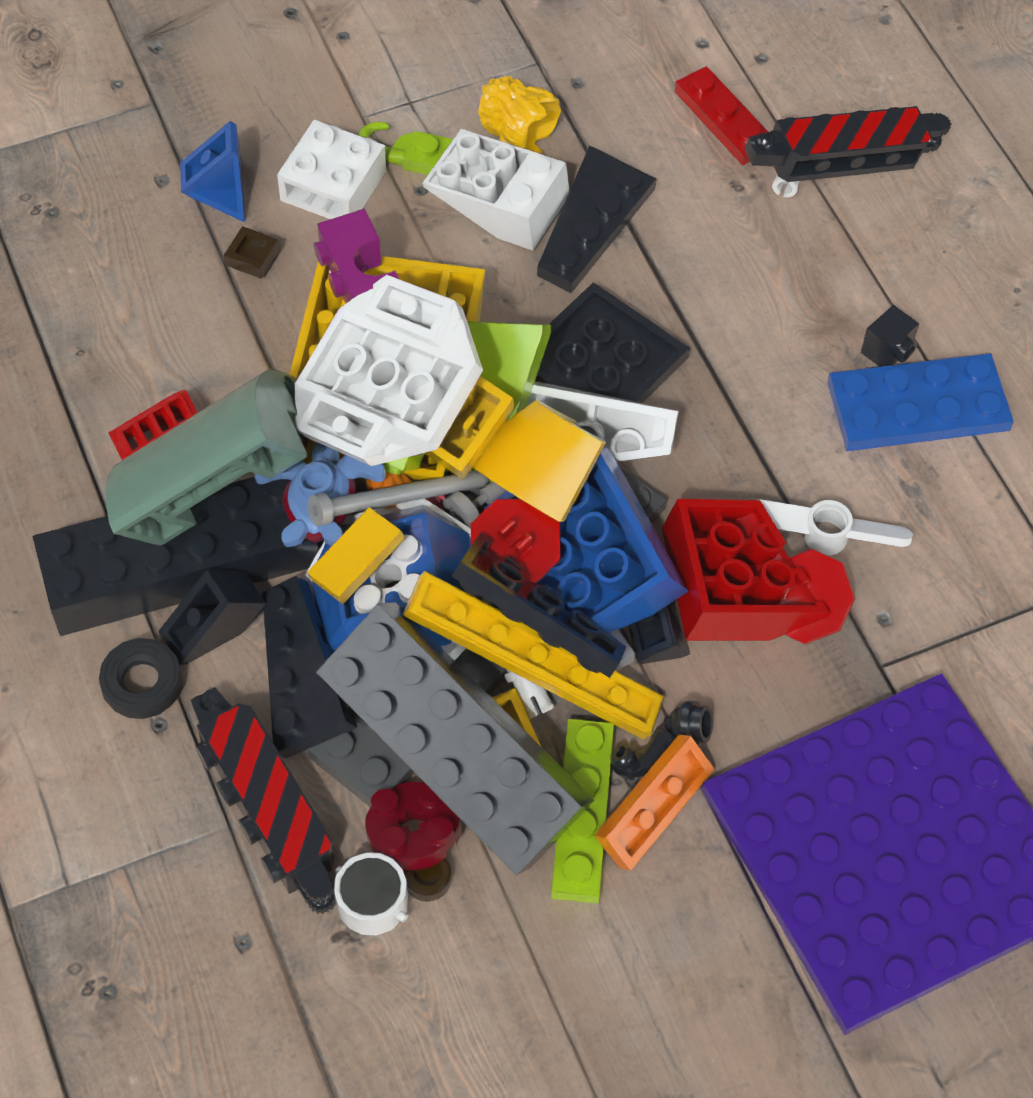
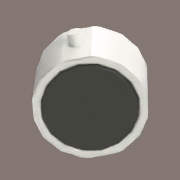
M363 853L350 858L343 867H337L334 885L336 906L341 920L349 929L362 935H379L391 931L400 921L404 923L409 916L406 913L408 905L407 881L402 868L394 859L381 853Z

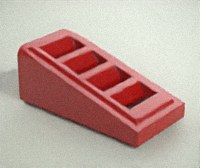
M184 389L170 395L108 432L109 437L122 461L198 412L187 391ZM184 417V420L179 423L176 419ZM167 423L169 429L163 432L160 425ZM148 430H150L152 435L154 436V438L150 439L149 441H147L143 433ZM133 436L139 445L134 450L131 449L127 441L128 438Z

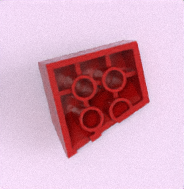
M677 498L662 526V533L666 551L689 592L677 599L686 641H771L827 618L830 612L822 600H815L807 587L809 578L802 567L796 568L783 548L786 541L760 500Z

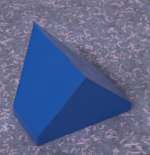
M229 121L180 162L181 193L245 222L242 159L237 125Z

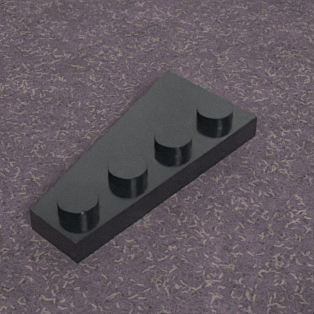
M589 145L538 263L537 276L572 293L653 193L656 186V178Z
M480 532L452 574V577L458 580L461 587L469 594L476 597H484L497 605L500 612L514 622H523L536 630L539 637L548 645L556 648L562 647L576 656L578 662L587 670L594 673L601 672L610 678L620 664L626 646L582 611L573 610L570 614L564 609V602L560 598L559 593L547 584L543 586L532 584L522 573L525 567L512 556H508L505 561L489 550L493 541Z
M294 576L262 592V597L267 603L263 607L272 737L273 744L281 757L285 759L358 727L354 715L347 711L344 700L316 673L332 655L330 645L322 639L320 629L323 624L309 584L298 576Z

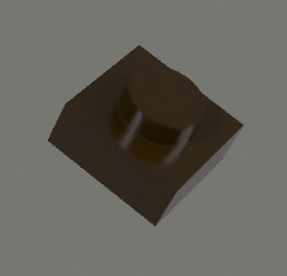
M242 226L223 255L225 266L261 279L280 250L279 241L276 238Z

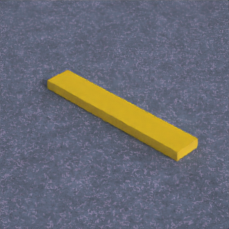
M426 571L419 575L403 616L610 723H614L617 727L643 740L651 735L664 698L663 695L617 671H614L610 678L601 672H591L578 662L576 656L564 648H556L545 643L539 637L538 632L525 623L514 622L508 619L497 608Z

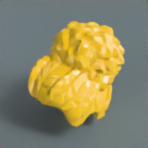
M512 76L492 78L488 84L482 86L483 95L481 96L478 108L483 128L488 133L498 136L501 142L541 154L542 150L535 145V142L548 138L555 129L561 113L559 99L541 87H525L519 79H513Z

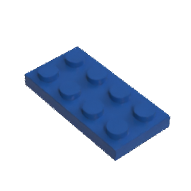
M991 353L829 373L827 381L846 452L1006 432L1011 430L1014 423Z

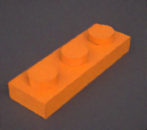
M679 734L594 835L619 868L629 871L634 868L714 771V767L691 736Z

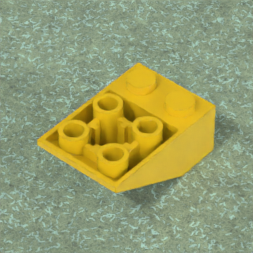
M480 376L439 448L425 452V454L464 480L514 410L513 398Z

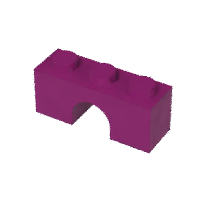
M365 208L317 223L319 241L314 242L315 254L321 267L327 265L331 272L328 274V278L336 298L343 297L346 304L356 296L373 289V284L386 275L399 279L396 271L378 276L363 273L366 270L381 266L380 239Z

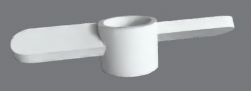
M758 499L779 530L803 533L807 546L824 555H834L842 551L847 544L848 538L899 547L909 546L912 542L913 533L909 529L896 525L854 519L845 505L834 500H824L809 508ZM829 522L836 525L841 532L828 534L819 530L815 524Z

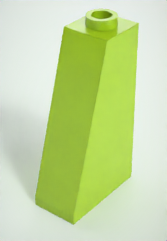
M467 321L483 368L480 376L511 396L514 400V410L506 421H508L527 407L551 334V325Z

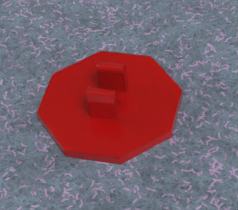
M496 499L470 523L471 546L480 532L493 541L489 550L503 561L508 556L516 559L525 567L522 571L525 578L534 585L560 561V522L521 499Z
M813 549L790 557L796 568L802 567L809 578L807 587L815 600H822L830 614L825 619L785 635L806 645L840 632L856 599L845 564Z

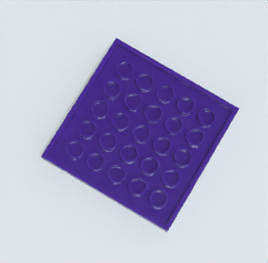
M942 673L703 782L701 791L844 1035L1033 941V810Z

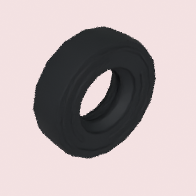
M136 638L122 642L108 653L101 664L99 684L104 700L115 712L127 718L146 719L160 715L173 705L180 694L183 676L178 658L167 645L154 639ZM144 664L154 667L158 672V680L148 691L133 692L124 686V676L133 666Z

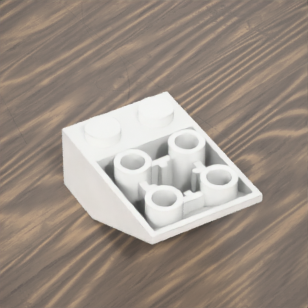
M464 129L458 132L423 182L425 189L496 238L532 251L563 207L569 194L566 162Z

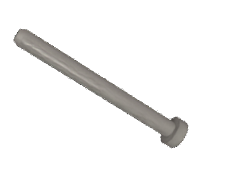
M476 470L469 472L464 480L457 475H450L335 498H329L327 494L319 493L309 497L308 513L315 526L330 524L333 516L364 511L369 507L374 509L450 494L456 491L461 492L481 488L489 482V479Z

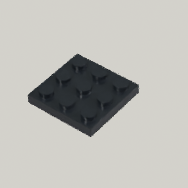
M593 282L549 323L551 325V334L535 382L643 403L688 359L690 348Z

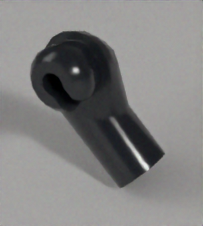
M656 729L644 750L633 751L631 747L625 749L624 746L616 748L610 757L614 772L626 779L644 776L675 738L663 729Z

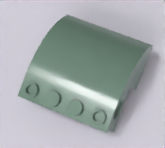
M267 369L114 465L108 475L106 485V509L113 534L161 546L197 524L190 507L250 471L271 479L306 458L308 455L301 442L304 436L295 429V416L297 415L295 383L298 378L280 370Z

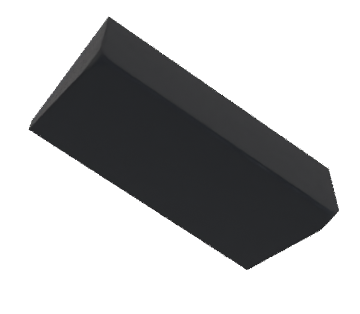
M677 600L652 616L628 625L637 663L639 664L677 659L690 655Z

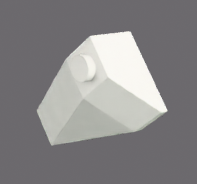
M534 382L527 406L535 400H539L575 420L574 425L605 441V447L612 452L616 461L671 454L679 411L572 388Z

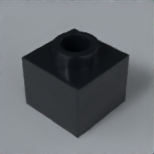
M892 305L867 328L861 354L879 367L891 366L897 361L905 362L917 347V343L914 340L919 323L895 305Z

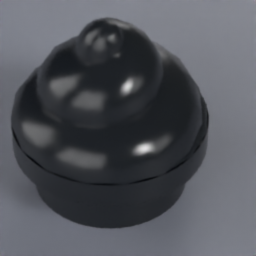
M696 700L684 701L680 707H676L671 715L665 717L663 723L666 729L674 735L675 739L679 734L688 735L698 745L700 742L707 743L710 740L713 729V716L709 706L701 705Z

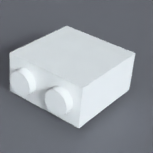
M313 120L277 174L280 201L328 219L363 209L386 173L385 145L377 143L371 138H364L344 131L335 125H328Z

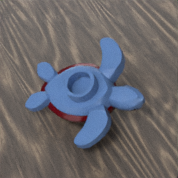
M317 442L312 450L313 461L309 464H305L301 460L271 479L255 474V480L258 484H265L279 479L290 480L283 493L284 509L291 521L281 534L285 547L299 545L305 538L314 543L324 540L326 544L333 545L343 535V531L339 526L348 514L333 516L332 522L328 525L315 526L308 513L309 497L319 493H325L329 498L355 494L356 489L353 479L359 477L382 482L386 476L383 464L370 466L347 455L339 461L340 452Z

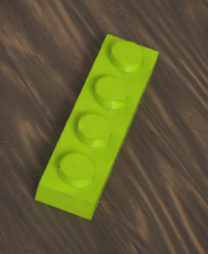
M568 719L563 769L595 801L556 841L551 899L599 903L603 846L594 835L606 822L614 723Z

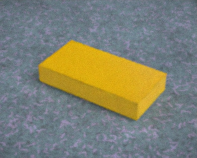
M369 507L310 568L307 574L313 582L344 604L398 547L405 537L400 529Z

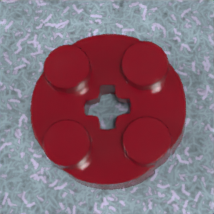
M425 782L398 784L392 789L378 790L371 797V807L365 818V829L370 849L373 853H381L394 859L402 870H420L434 866L447 857L446 850L453 845L454 841L457 845L461 837L460 818ZM410 820L423 821L419 823V830L410 831L409 827L403 824Z

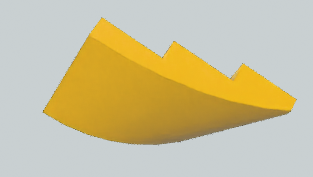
M535 400L502 425L473 468L541 512L559 522H564L606 442L574 425L576 421L539 400Z

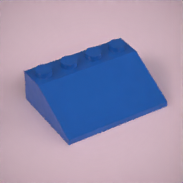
M604 446L564 522H560V561L536 585H549L560 594V598L564 602V609L570 614L573 610H580L610 633L652 616L689 592L612 452ZM507 491L497 499L520 498Z

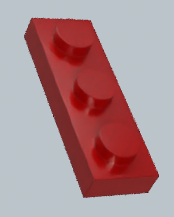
M707 66L677 80L674 92L742 166L749 163L750 160L746 153L745 145L750 136L768 132L764 126Z

